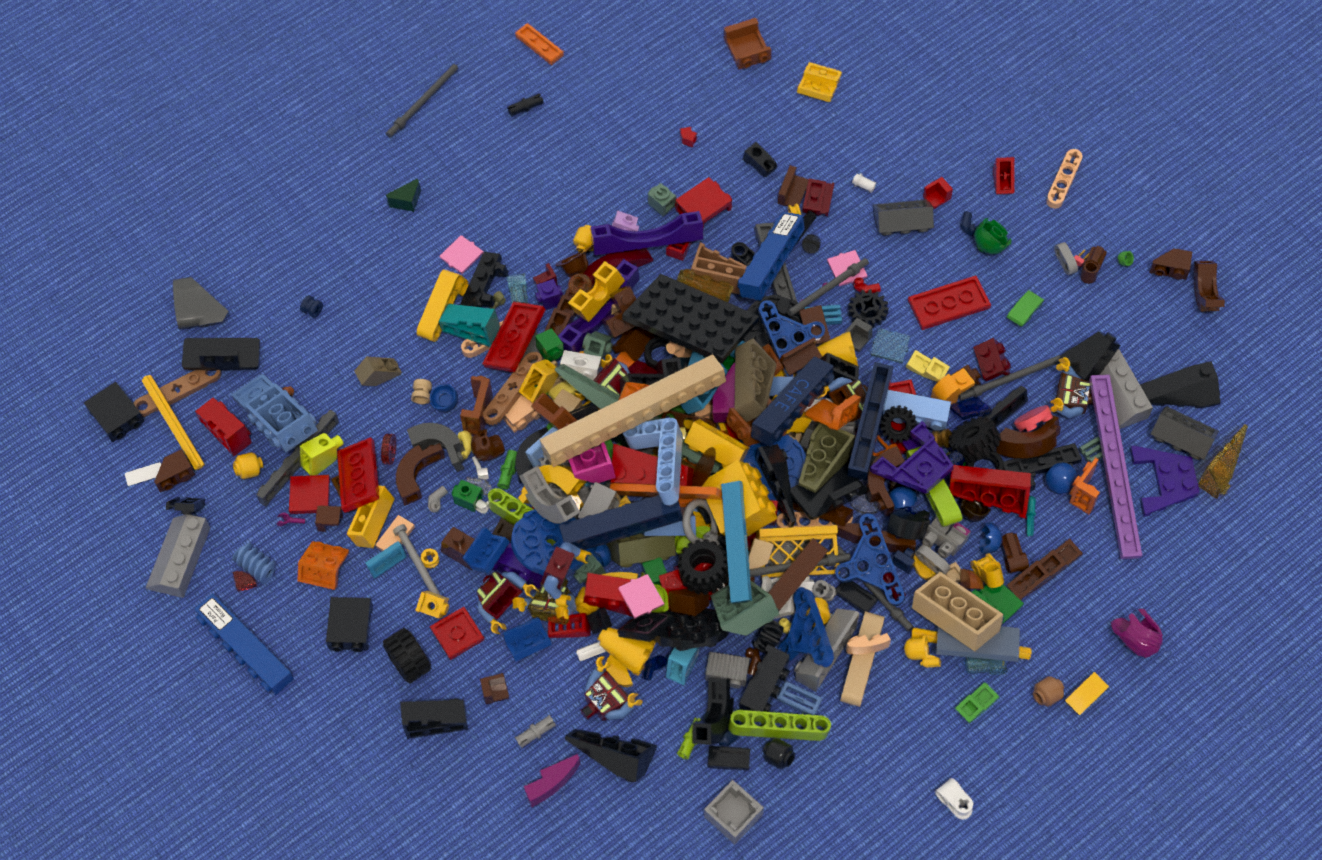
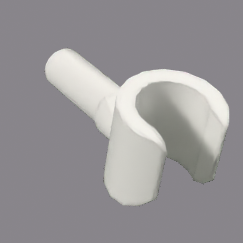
M474 456L472 460L477 469L478 479H489L488 469L481 468L478 459Z
M481 499L477 501L476 510L482 514L487 513L489 510L488 501L484 502Z

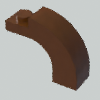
M1194 261V291L1196 303L1200 311H1219L1220 307L1225 306V299L1219 296L1217 290V263L1214 261Z
M1053 416L1041 428L1032 432H1018L1005 428L1000 433L1001 441H999V446L996 447V452L1011 458H1032L1051 451L1057 446L1056 437L1061 430L1059 417Z
M440 443L430 445L423 451L417 445L401 459L396 471V484L404 506L422 498L416 483L418 473L424 467L445 458Z
M896 446L881 453L872 465L881 457H884L898 468L905 460ZM869 470L866 483L868 500L870 503L876 501L878 509L883 511L885 517L893 513L895 505L885 488L884 482L886 478L873 474Z

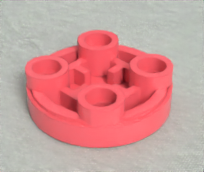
M1044 405L1021 415L1014 421V425L1019 432L1024 430L1028 432L1037 427L1036 424L1040 421L1046 422L1052 419L1053 416L1049 406Z

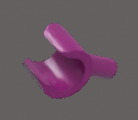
M285 512L277 516L284 519V522L278 521L276 523L280 527L287 523L305 524V519L289 517Z

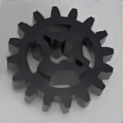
M869 289L868 293L862 290L861 295L856 292L855 297H851L850 303H848V316H852V322L858 318L871 325L872 328H875V323L881 325L882 320H886L889 310L887 308L888 301H884V295L879 297L878 291L872 294L871 289Z

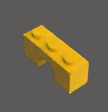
M606 261L593 274L595 278L594 287L587 293L580 289L568 302L574 312L587 322L611 298L609 294L617 291L625 282L618 269Z

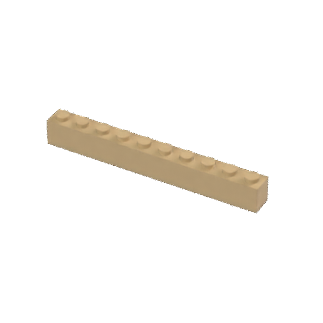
M712 354L541 438L542 450L553 467L562 464L629 429H633L643 422L651 420L698 395H702L714 387L720 386L726 382L724 368Z

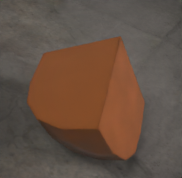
M960 569V585L965 589H984L979 575L971 570Z

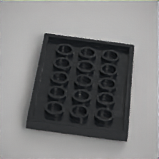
M660 274L622 314V320L705 357L713 354L718 362L722 364L757 324L759 316Z

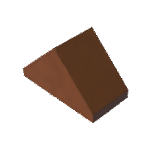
M688 589L669 591L670 611L696 616L709 606V592L708 595H704L703 592L695 594V590L691 592Z

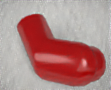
M861 277L854 280L853 286L860 293L862 290L868 293L869 289L872 290V294L877 291L881 292L879 283L867 285Z

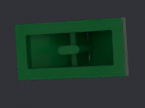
M415 179L386 194L388 206L414 212L421 193L419 180Z

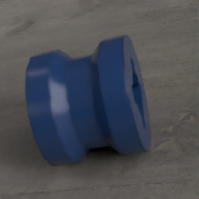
M308 295L302 301L300 311L309 313L312 318H316L322 311L323 302L316 301L314 297Z

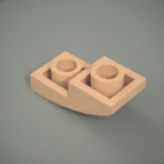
M887 633L883 635L877 634L870 641H868L866 635L861 637L855 636L848 641L846 652L853 655L878 652L888 648L891 639Z

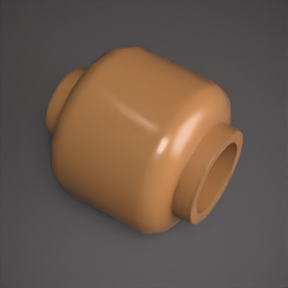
M1048 676L1034 685L1033 697L1040 705L1052 706L1063 698L1064 685L1059 679Z

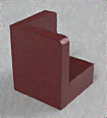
M549 263L545 264L546 272L533 277L535 285L554 279L556 286L558 285L557 276Z

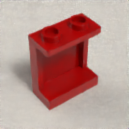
M710 177L675 200V210L679 214L700 211L703 230L705 222L724 209L728 212L732 210L731 196L728 193H724L716 181L713 182Z

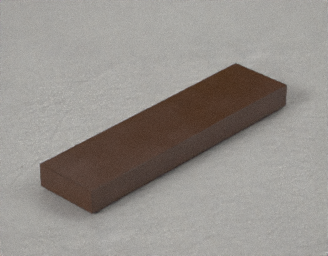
M812 538L768 592L772 595L778 612L828 552L814 538Z

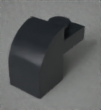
M899 509L890 514L887 532L904 539H923L925 531L930 524V512L922 510L916 514H911Z

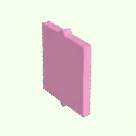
M461 235L440 255V258L449 264L450 268L453 267L463 274L483 254V251L475 246L474 242L468 241Z
M855 250L844 254L840 253L838 256L827 259L835 278L845 272L847 267L860 261ZM862 268L857 275L850 276L840 283L839 286L849 283L854 284V280L858 277L867 278L865 269Z
M648 574L636 580L631 579V582L618 587L634 619L646 613L651 614L652 610L664 605Z

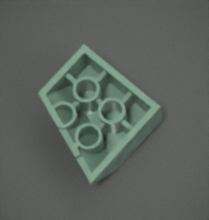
M751 581L752 601L731 603L729 584L712 594L711 599L722 630L747 636L780 615L772 595Z

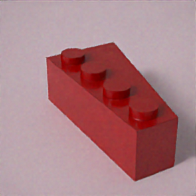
M613 443L612 465L616 478L611 479V483L656 485L658 457ZM681 464L680 486H692L693 468Z

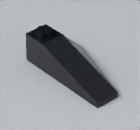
M1212 361L1192 365L1140 384L1151 405L1164 406L1165 404L1177 405V407H1184L1185 405L1202 409L1220 405L1221 403L1218 376Z
M574 729L565 736L566 741L616 776L625 778L628 782H637L646 774L657 749V745L632 738L631 742L619 740V736L613 735L612 737L604 738L601 737L600 733Z

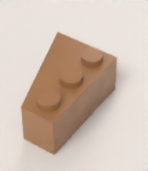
M700 242L691 267L690 283L740 295L738 280L745 273L747 266L730 257L727 259L721 256L719 251H712Z

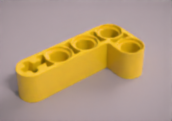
M445 269L441 271L418 324L417 336L433 342L439 339L442 330L438 321L448 304L454 303L457 294L464 296L468 288V280L462 275Z

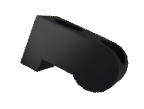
M757 142L744 151L743 161L747 164L750 163L763 177H767L777 169L775 160Z

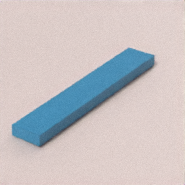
M742 481L723 483L721 487L730 600L733 604L752 601Z

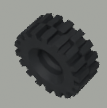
M980 416L977 419L971 418L969 422L966 420L962 426L958 425L957 430L951 432L952 435L949 436L950 440H948L957 459L968 463L969 460L970 462H975V459L981 460L983 456H989V452H994L996 450L995 447L999 446L1001 437L993 421L990 418L988 419V417L982 418Z

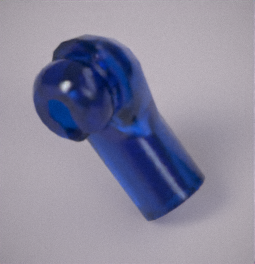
M659 655L648 659L642 679L651 681L654 671L667 665V658Z

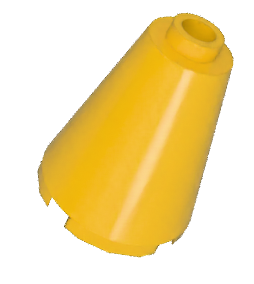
M845 332L817 346L822 357L826 353H830L858 366L850 332Z
M610 627L607 630L603 629L598 637V640L601 641L599 645L634 675L639 676L656 642L654 640L648 642L622 638L618 635V629Z

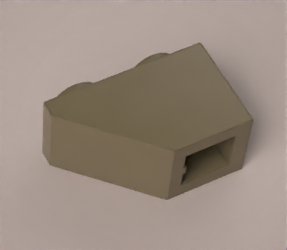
M366 356L354 370L363 386H377L402 373L394 358Z

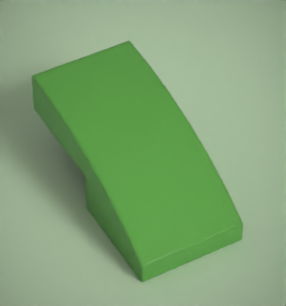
M1028 290L1011 309L1007 318L1023 327L1031 319L1033 313L1043 304L1044 299Z
M984 682L955 709L970 724L1000 697Z

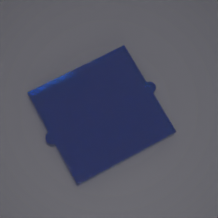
M978 397L962 400L950 405V410L962 420L992 412V408Z

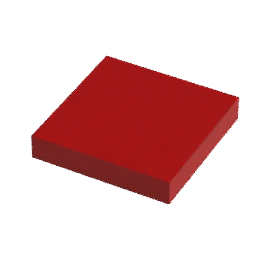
M290 476L289 513H317L318 505L329 506L330 476Z
M465 607L429 626L450 660L485 640Z

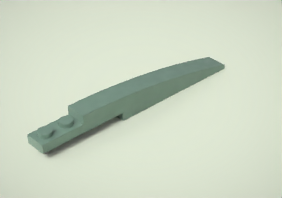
M565 364L555 368V371L600 409L618 401L620 395ZM656 416V417H654V418H652L651 420H648V421L658 420V419H661V418L658 417V416ZM683 439L681 460L688 457L687 459L690 462L697 464L703 453L691 450L688 444L684 443ZM715 461L711 473H717L723 469L722 464Z

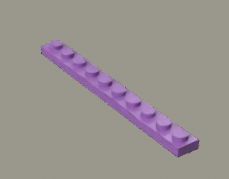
M1092 375L1089 381L1121 559L1141 558V545L1110 375Z

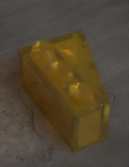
M681 269L677 281L728 303L734 286H731L726 281L718 282L708 275H697L690 269Z

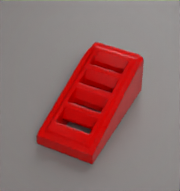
M683 242L685 243L684 245L680 243L670 244L666 248V255L684 261L692 242Z
M587 614L569 615L567 620H565L564 616L559 619L557 617L548 618V637L572 638L591 636V628L586 618ZM550 621L566 623V630H564V624L559 623V631H556L555 622ZM572 623H575V629H572Z

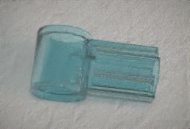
M525 273L508 275L507 282L509 292H511V302L528 304Z
M965 657L967 674L989 672L991 675H1002L1007 672L1006 661Z

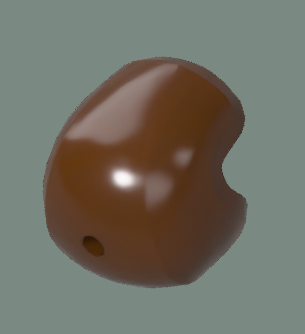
M487 429L479 431L471 438V450L480 461L496 459L505 452L500 436L493 435L488 437Z

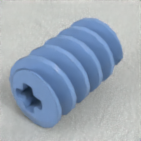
M251 543L237 549L232 556V561L236 562L240 567L242 566L245 571H248L256 580H260L262 584L267 583L274 575L276 563L274 561L269 563L270 558L268 556L264 557L263 552L258 553L256 547L252 549Z

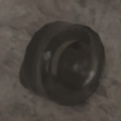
M814 234L807 235L802 242V247L807 253H816L821 246L820 238Z

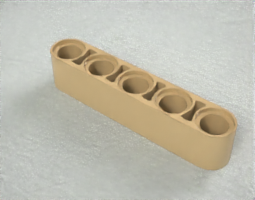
M865 611L858 636L866 635L868 641H870L873 636L881 634L885 616ZM875 652L852 656L840 702L858 707L861 706Z

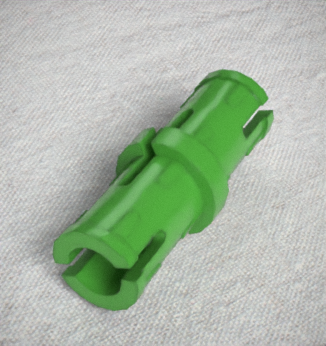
M514 450L507 451L504 465L500 469L501 475L497 486L504 490L509 489L512 475L516 472L515 461L517 452Z

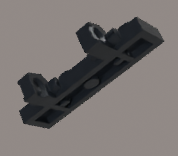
M483 252L460 305L481 308L482 306H494L496 302L494 297L486 294L495 276L507 277L509 273L506 265L500 264L502 257L499 253Z
M1073 443L1053 448L1051 451L1037 457L1015 458L1003 462L1004 470L1031 473L1030 491H1033L1036 487L1033 479L1036 477V474L1047 472L1056 463L1065 462L1073 467V465L1081 463L1082 458L1076 444Z

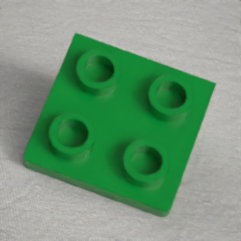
M1004 584L997 588H990L985 585L984 589H981L979 592L976 589L971 592L1003 614L1001 626L1024 604Z

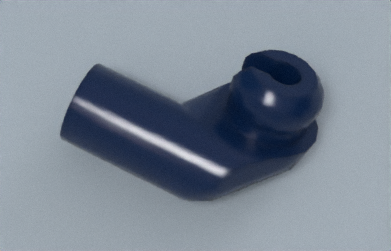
M964 212L961 228L967 235L974 236L977 226L975 227V224H971L972 213Z
M728 730L718 744L721 746L731 745L739 736L733 735Z

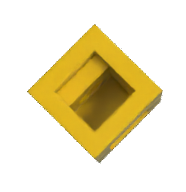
M423 591L415 611L436 618H442L449 610V604H447L449 598L430 591ZM432 602L435 604L434 609L430 608Z

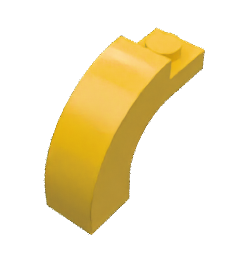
M544 465L539 467L547 484L555 483L567 495H576L587 482L575 478L571 467L566 465H556L554 467L552 465ZM525 486L522 488L518 499L522 503H530L525 496L528 493Z

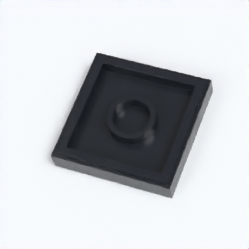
M651 612V614L646 613L635 619L633 617L618 629L617 632L619 637L650 642L675 621L673 615Z

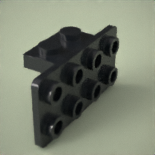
M186 338L183 343L182 368L184 370L258 369L260 340L259 338Z
M844 464L816 493L799 484L790 488L791 497L811 520L834 509H838L867 492V488L858 478L848 476L847 464Z

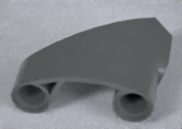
M192 277L173 280L174 307L179 329L195 326L209 327L224 321L229 311Z

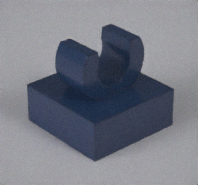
M907 548L903 554L898 550L893 557L894 566L910 574L914 567L915 560L912 558L915 551Z

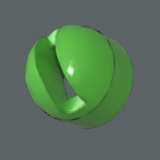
M1120 252L1117 256V259H1119L1118 263L1123 266L1132 265L1134 261L1132 252Z

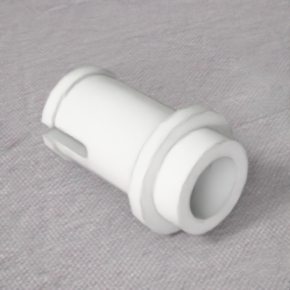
M856 174L852 181L855 187L859 186L870 193L873 192L877 184L863 177V174Z

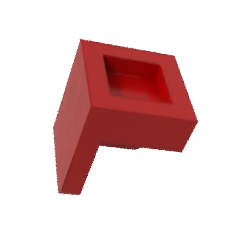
M940 177L924 187L923 198L927 199L933 206V209L951 199L953 188L943 177Z

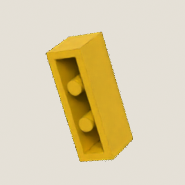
M701 419L693 422L684 440V443L688 444V447L696 452L704 453L710 447L715 448V461L720 462L723 468L738 459L743 462L750 448Z
M378 486L379 500L361 506L356 511L347 535L357 547L374 548L395 499L385 486Z

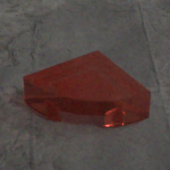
M242 571L233 572L238 592L257 587L254 578L250 574Z

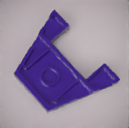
M921 421L910 431V436L923 446L898 468L884 457H881L870 467V472L927 494L953 470L954 465L943 449L938 446L935 437L928 431L926 424Z
M1139 446L1130 447L1133 465L1153 463L1160 494L1157 497L1141 498L1143 517L1199 495L1200 492L1192 457Z

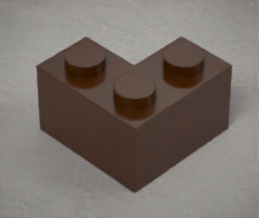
M624 286L609 294L618 311L602 319V322L611 337L615 338L635 327V325L622 320V314L636 300L630 286Z

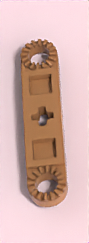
M531 352L523 358L515 373L511 374L484 410L483 417L487 424L497 425L498 422L500 423L504 415L509 412L521 396V393L518 391L533 364L530 363L531 359H536V362L542 361L543 358L540 353ZM493 413H494V414H495V413L497 414L495 417H492V418L489 417V415H491V414H493Z
M194 370L159 389L168 404L171 405L207 387L209 384L217 382L222 373L221 370H216L215 375L208 376L207 373L210 370ZM176 387L180 389L179 393L175 391ZM149 393L136 399L133 403L137 409L141 404L148 405L145 410H139L142 417L159 411Z

